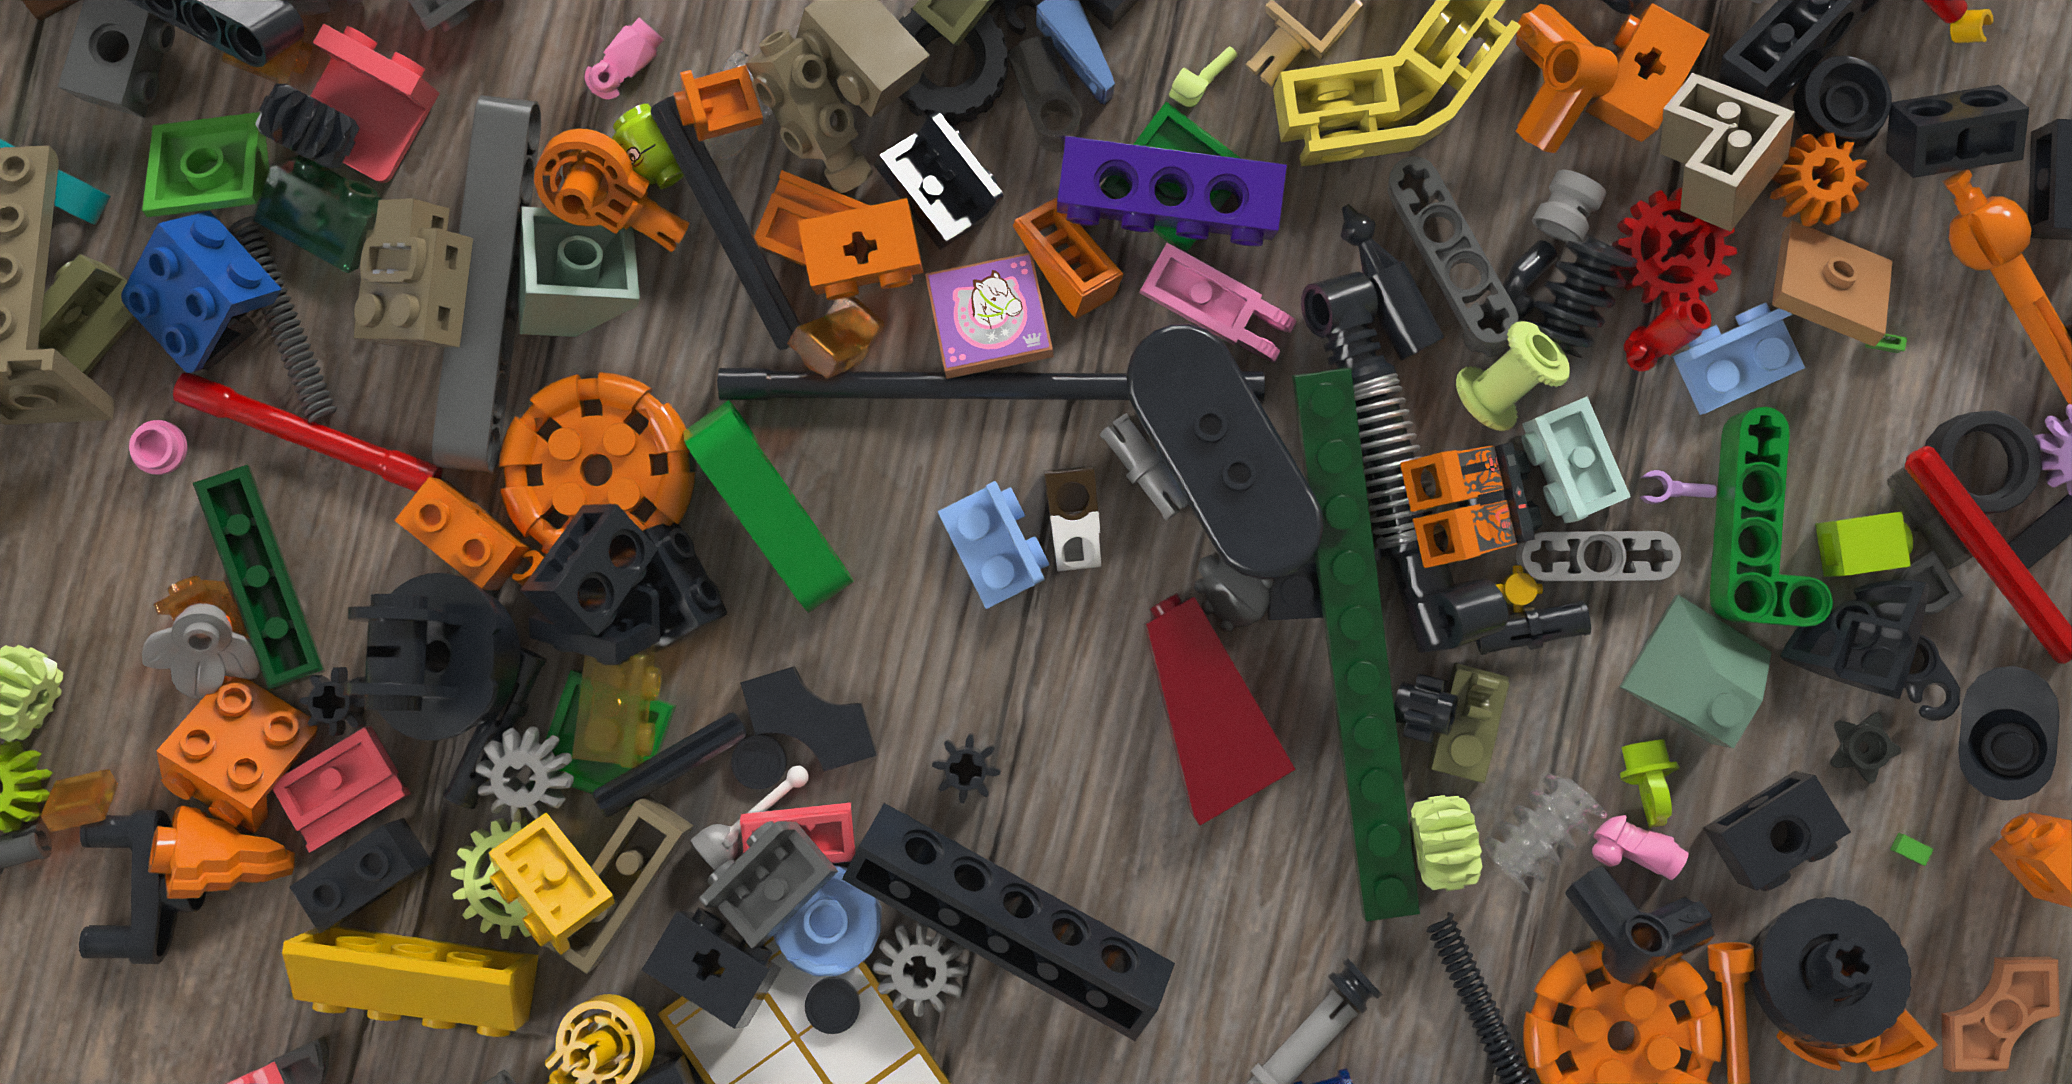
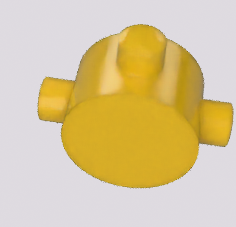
M1521 565L1513 566V573L1507 575L1501 584H1495L1501 591L1505 601L1513 605L1514 613H1522L1524 605L1532 602L1537 594L1543 593L1542 583H1536L1533 577L1524 573Z

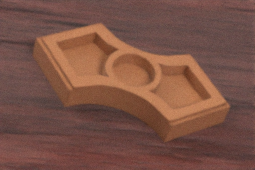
M1994 957L1993 973L1983 993L1974 1002L1962 1009L1942 1013L1943 1068L1951 1072L2007 1071L2011 1050L2019 1036L2032 1024L2060 1015L2058 960L2052 957Z

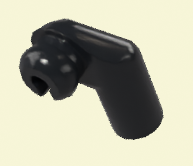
M1544 240L1537 241L1512 264L1503 283V287L1517 310L1518 321L1535 307V299L1528 295L1525 290L1558 257L1555 248Z

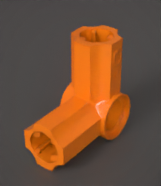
M1539 4L1532 11L1522 14L1518 21L1521 27L1516 33L1517 39L1515 44L1542 69L1544 83L1519 121L1516 132L1526 142L1537 146L1542 151L1556 153L1589 100L1607 94L1614 86L1619 67L1617 58L1612 51L1594 46L1552 6Z

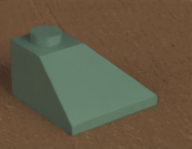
M521 207L518 267L520 334L576 337L639 305L640 296L633 227L630 226L628 229L623 227L617 234H614L601 225L579 226L568 223L555 216L547 208Z
M1675 595L1619 687L1710 744L1734 748L1763 701L1772 652L1680 595Z

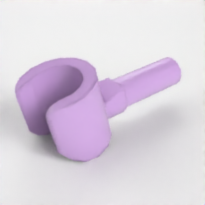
M1650 471L1641 477L1645 479L1656 478L1663 484L1664 489L1660 497H1640L1645 503L1651 505L1659 504L1669 497L1714 498L1716 495V486L1714 484L1672 481L1670 476L1664 471Z

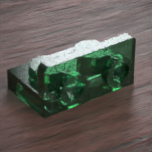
M299 154L271 164L253 221L348 274L359 269L367 230H373L376 222L378 200L384 199L378 197L377 191L363 182L348 180L329 168Z

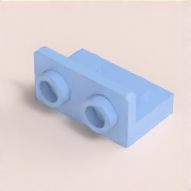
M1765 302L1734 316L1739 325L1738 327L1721 334L1717 325L1703 330L1701 336L1688 344L1690 349L1672 356L1700 415L1805 368L1783 321L1784 318L1793 315L1792 313L1780 308L1770 311Z
M993 481L987 484L986 488L937 511L986 609L1045 580L1041 569L1049 566V562L1036 536L1025 540L1016 520L1025 517V514L1011 487L1001 491L997 482Z

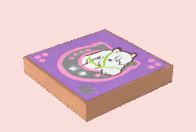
M1030 252L925 274L946 379L1054 357L1034 261Z

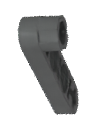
M1410 156L1401 159L1390 172L1387 190L1389 198L1464 330L1463 339L1465 345L1472 353L1482 352L1488 357L1499 355L1509 344L1507 340L1508 329L1511 325L1518 322L1517 310L1436 168L1430 161L1422 157ZM1410 174L1414 180L1422 177L1425 179L1421 194L1427 206L1417 215L1413 214V212L1418 211L1420 200L1411 188L1404 191L1401 190L1404 175ZM1434 199H1437V200L1439 201V202L1430 204ZM1434 217H1443L1453 225L1454 235L1446 242H1433L1424 233L1423 226L1425 222ZM1460 263H1469L1475 266L1481 276L1480 283L1471 289L1456 287L1449 276L1451 268ZM1487 290L1492 294L1486 297L1482 305L1475 302L1470 308L1465 306V304L1479 299ZM1488 318L1497 321L1501 325L1500 334L1496 335L1491 328L1482 331L1478 327L1482 319Z

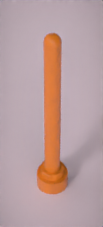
M1741 942L1713 943L1707 946L1709 970L1715 972V980L1721 982L1727 1081L1728 1084H1751L1744 982L1750 981V972L1755 970L1754 946Z

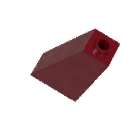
M1175 593L1151 607L1149 610L1154 618L1143 625L1189 810L1195 821L1201 826L1296 769L1196 598L1193 596L1182 601L1178 593Z

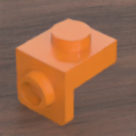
M746 65L694 79L691 70L680 72L683 91L673 93L683 126L693 124L699 141L763 124V115Z

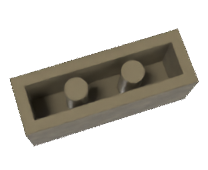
M649 795L637 800L591 867L612 893L615 903L569 936L567 939L570 949L560 955L550 941L545 946L586 974L598 966L670 862L693 825Z

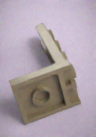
M50 146L0 148V422L4 425L113 420L115 400L57 350L38 349L59 167L58 156Z

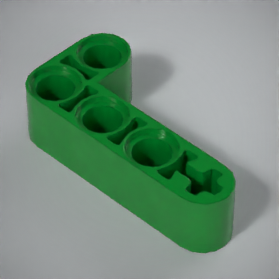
M730 400L683 431L684 442L694 459L808 613L854 582L843 562L762 451L754 433Z
M1758 407L1737 413L1728 419L1722 430L1709 594L1710 604L1718 616L1731 622L1795 627L1816 626L1825 621L1832 609V594L1827 585L1819 579L1812 577L1779 574L1790 432L1789 424L1784 415L1770 407ZM1749 426H1752L1754 431L1761 432L1762 439L1760 442H1758L1757 437L1749 436ZM1750 456L1749 460L1761 458V462L1746 464L1745 457ZM1748 474L1753 476L1759 484L1760 492L1754 502L1746 498L1743 493L1742 484ZM1744 529H1748L1753 534L1756 543L1754 552L1749 557L1742 553L1738 543L1740 533ZM1741 583H1744L1749 588L1752 597L1750 606L1745 611L1737 607L1734 599L1735 590ZM1796 588L1802 591L1806 601L1803 612L1798 616L1793 613L1789 602L1791 593Z

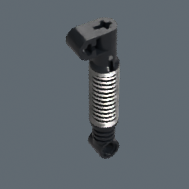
M1352 272L1308 284L1301 296V309L1307 327L1313 334L1321 337V339H1329V343L1323 345L1325 352L1332 351L1334 355L1327 358L1329 365L1336 364L1338 369L1351 368L1366 487L1368 488L1367 498L1372 501L1368 506L1369 511H1375V514L1370 517V522L1379 524L1373 530L1374 534L1382 535L1376 541L1379 544L1377 548L1381 549V556L1391 562L1418 653L1454 649L1504 630L1508 621L1507 605L1501 591L1494 583L1486 579H1478L1454 584L1448 563L1427 568L1423 566L1413 519L1432 515V511L1437 510L1439 506L1414 512L1410 510L1400 463L1420 458L1414 455L1415 452L1419 451L1420 446L1411 445L1410 442L1416 438L1417 434L1407 433V429L1412 427L1413 422H1404L1403 417L1407 416L1410 411L1407 409L1400 410L1399 407L1405 403L1406 399L1403 397L1388 398L1401 392V386H1393L1398 384L1400 380L1397 379L1398 374H1396L1394 365L1386 362L1384 355L1376 356L1375 351L1381 349L1380 342L1372 343L1371 338L1377 336L1376 329L1368 330L1367 325L1375 320L1378 310L1377 295L1372 282L1365 274ZM1424 468L1421 476L1425 475L1428 470ZM1421 478V485L1426 493L1425 488L1430 486L1432 482L1429 480L1422 481ZM1433 492L1426 493L1430 498H1433L1435 495ZM1437 523L1433 532L1434 541L1439 550L1444 552L1443 543L1447 535L1444 527Z

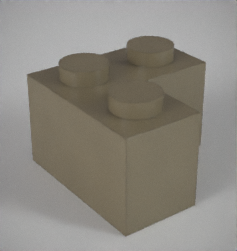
M816 0L804 9L796 38H806L813 53L821 57L825 62L827 68L826 77L836 95L841 92L850 103L859 105L870 118L919 82L930 56L879 0ZM807 63L802 68V74L806 81H808L811 75V70Z
M1692 73L1663 109L1660 154L1685 164L1680 211L1731 232L1788 159L1795 111Z

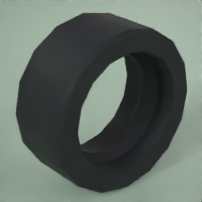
M1996 410L1978 411L1957 415L1940 424L1926 440L1925 446L1934 448L1953 474L1952 457L1956 444L1961 437L1971 432L1983 431L1990 433L2000 441L2007 454L2008 472L2001 488L1990 495L1978 496L1969 493L1984 514L2006 512L2022 504L2036 488L2042 469L2040 447L2031 430L2015 416Z

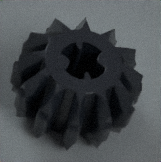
M275 84L269 96H265L259 108L261 112L255 123L260 133L329 169L340 168L345 157H349L356 144L354 139L360 129L353 118L288 84Z

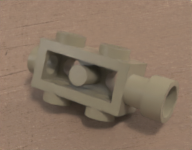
M782 29L769 35L759 43L761 52L745 64L754 78L752 85L755 93L766 106L771 108L781 126L780 135L783 142L799 159H823L827 166L824 174L835 192L844 193L858 187L872 175L873 171L862 151H855L850 142L858 136L853 126V114L846 105L841 104L826 77L827 68L825 62L821 57L813 53L806 38L793 39L788 29ZM805 63L809 65L811 70L808 81L805 80L802 74V68ZM833 111L837 116V126L830 125V115Z

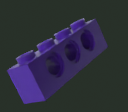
M1066 136L1056 213L1067 214V221L1080 225H1098L1100 218L1122 221L1121 228L1134 232H1153L1154 225L1176 228L1177 236L1188 239H1208L1210 232L1231 235L1230 242L1237 245L1262 246L1264 240L1272 241L1279 231L1287 165ZM1108 176H1120L1129 184L1130 192L1121 199H1111L1102 193L1099 184ZM1162 183H1174L1183 191L1184 201L1177 206L1163 205L1156 198L1154 190ZM1216 190L1230 191L1238 201V209L1228 214L1218 212L1210 203V194Z

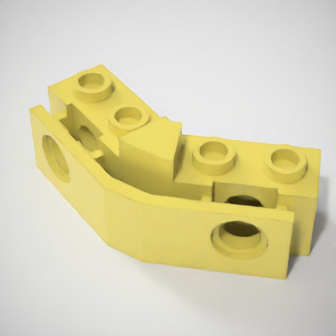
M1436 0L1396 55L1280 72L1273 88L1281 142L1305 139V147L1300 154L1301 167L1411 151L1443 131L1520 29L1521 25L1512 20L1506 27L1493 18L1506 0ZM1471 37L1475 39L1481 37L1485 40L1484 44L1466 68L1462 67L1459 64L1461 60L1456 57ZM1445 82L1458 91L1446 108L1414 126L1396 128L1423 112ZM1352 126H1358L1359 129L1335 132L1321 138L1319 135V131Z

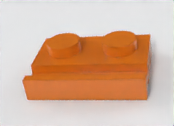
M781 170L779 182L769 199L754 238L761 250L807 268L797 221L870 205ZM866 241L856 243L857 252L847 256H855L859 264H864L870 249Z

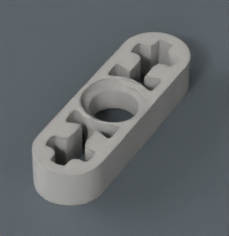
M1661 531L1540 532L1534 534V540L1521 542L1516 551L1517 565H1521L1524 573L1529 574L1535 581L1663 580L1675 573L1681 561V551L1678 543L1672 536ZM1622 539L1628 541L1626 548L1623 545ZM1567 540H1573V541H1574V542H1573V545H1572V548H1571V551H1570V547H1569V545H1568ZM1595 540L1605 543L1612 553L1609 567L1602 572L1592 571L1584 561L1586 547ZM1541 541L1545 542L1547 551H1570V562L1574 573H1568L1570 562L1548 563L1546 565V572H1542L1541 564L1531 561V552L1540 550ZM1651 541H1653L1655 550L1664 552V561L1655 563L1654 571H1651L1650 562H1626V551L1650 549ZM1625 564H1626L1628 573H1623V568H1624V565H1625Z

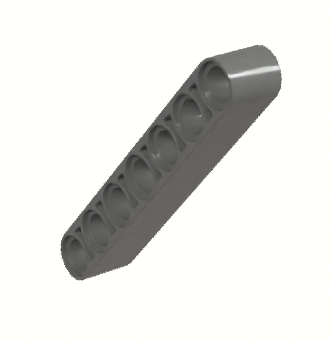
M481 95L476 103L459 234L473 238L460 348L444 347L432 441V458L436 467L492 473L496 469L499 460L518 315L521 207H531L534 173L541 133V110L539 103L536 101Z

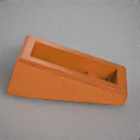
M1054 198L1015 219L1013 228L1063 305L1075 319H1078L1111 300L1116 295L1124 273L1080 224L1067 221V214L1056 213L1058 199ZM1055 224L1058 229L1057 231L1046 237L1040 233L1041 230ZM1067 243L1069 246L1067 249L1059 253L1055 250L1060 245ZM1079 261L1081 266L1073 270L1070 265Z

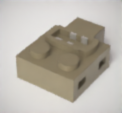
M414 198L378 200L375 230H367L366 241L361 254V282L359 298L354 308L356 322L353 338L388 346L460 348L473 238L447 231L449 208Z

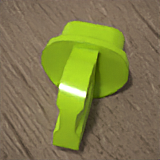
M1664 739L1621 747L1626 770L1619 773L1620 780L1639 786L1648 827L1665 826L1667 819L1672 815V803L1665 777L1680 768L1678 762H1670Z

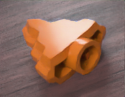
M181 805L174 811L172 828L156 827L150 851L148 871L149 873L166 874L165 884L168 899L200 898L205 891L229 890L238 882L259 883L292 875L295 867V853L269 838L242 835L236 828L225 821L209 818L206 812H201L198 808Z

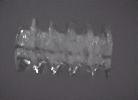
M1550 773L1543 778L1549 795L1533 789L1528 794L1529 801L1535 811L1518 805L1513 810V814L1519 827L1506 821H1502L1497 826L1504 843L1491 837H1487L1482 842L1491 861L1514 884L1529 895L1531 893L1524 881L1526 876L1540 882H1544L1547 879L1539 865L1541 860L1556 866L1562 863L1554 849L1557 844L1573 851L1577 848L1569 831L1574 828L1589 835L1593 830L1585 815L1589 812L1603 819L1608 815L1601 805L1574 781Z

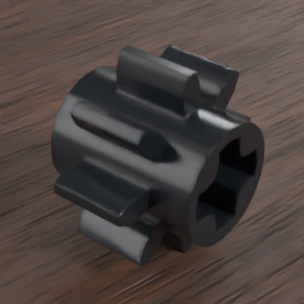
M333 667L331 681L323 675H312L309 678L314 688L309 696L300 698L299 701L301 704L308 705L309 711L312 714L307 723L309 727L329 723L328 731L330 736H339L344 734L346 722L354 728H361L367 725L365 718L362 716L365 711V696L343 695L344 683H365V676L348 680L346 667ZM332 695L345 697V707L341 708L340 706L332 705Z
M1418 673L1415 685L1406 682L1401 683L1396 696L1394 711L1396 723L1406 725L1403 737L1433 743L1435 733L1447 736L1450 734L1456 716L1458 695L1445 692L1448 681Z
M969 733L965 746L959 748L951 740L947 739L944 745L950 757L947 761L939 759L932 763V767L938 770H945L946 779L942 781L938 788L940 792L947 790L952 785L960 790V803H965L968 791L976 788L981 795L987 797L990 792L988 786L983 782L986 775L995 777L1001 774L1000 768L988 766L987 757L992 755L995 750L994 745H989L981 751L974 747L975 738L973 733ZM965 753L972 754L973 763L977 766H982V773H974L970 782L961 781L960 772L952 770V763L960 762Z

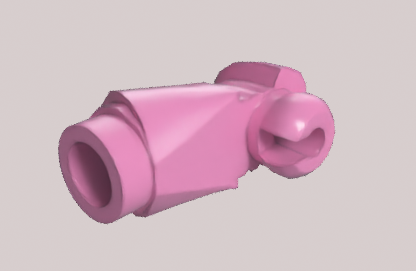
M640 17L632 26L625 25L603 52L605 54L604 59L593 67H587L584 76L587 86L593 94L602 99L609 100L620 95L617 88L620 86V83L628 76L631 78L656 58L657 47L664 39Z
M1626 815L1610 818L1595 832L1594 838L1598 842L1592 848L1593 857L1610 867L1620 864L1623 856L1658 875L1661 874L1667 879L1673 880L1680 873L1688 859V852L1680 848L1674 842L1673 837L1636 827L1626 822Z

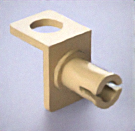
M1270 0L1265 5L1266 13L1276 21L1274 24L1277 29L1254 57L1248 60L1245 64L1246 67L1257 76L1270 60H1273L1260 75V80L1269 87H1272L1280 72H1283L1301 50L1305 52L1309 50L1321 60L1359 16L1364 4L1360 0H1355L1320 41L1274 0Z

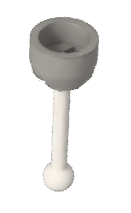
M802 766L790 768L787 773V779L748 813L765 812L793 787L799 788L804 786L809 778L807 770ZM740 819L731 827L724 824H712L701 830L691 839L693 846L714 870L725 862L734 860L738 854V835L741 833Z

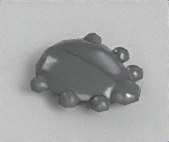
M1209 555L1200 559L1198 571L1204 579L1195 581L1194 589L1198 593H1206L1207 600L1202 603V610L1206 614L1215 613L1218 618L1222 619L1220 627L1223 631L1231 632L1235 627L1250 626L1264 616L1270 605V588L1275 583L1274 579L1260 580L1242 575L1229 567L1221 557L1218 560Z

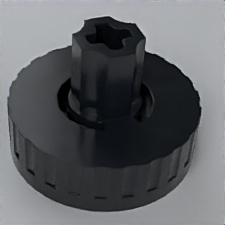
M1825 897L1821 899L1813 898L1801 904L1798 903L1772 919L1761 931L1755 942V970L1750 972V977L1756 999L1766 1016L1776 1027L1803 1044L1823 1049H1841L1876 1038L1897 1022V1018L1903 1013L1907 999L1910 997L1911 968L1909 967L1906 949L1903 948L1900 938L1882 917L1873 913L1871 909L1856 904L1854 901L1837 899L1836 897ZM1815 947L1808 955L1805 964L1806 977L1812 986L1809 989L1803 979L1801 967L1804 956L1811 948ZM1843 965V969L1850 974L1846 977L1840 973ZM1834 999H1844L1842 1001H1834Z

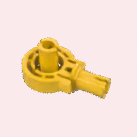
M603 994L595 996L571 1009L559 1025L556 1035V1050L545 1060V1066L548 1069L562 1063L557 1070L551 1073L550 1081L547 1084H594L595 1082L596 1084H632L640 1079L649 1068L655 1050L653 1029L643 1006L639 1007L631 1000L619 995ZM591 1009L606 1010L599 1014L595 1013L586 1019L582 1017ZM593 1022H596L589 1031V1025ZM633 1063L631 1070L627 1069Z

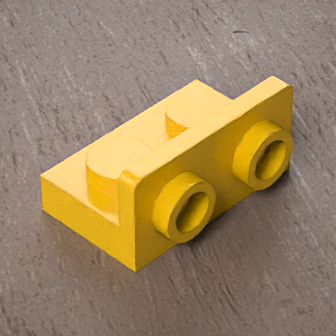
M547 812L488 852L496 871L489 876V879L497 892L507 904L517 899L528 913V915L522 918V921L535 941L541 947L550 941L560 955L570 949L567 939L569 936L615 903L612 893Z

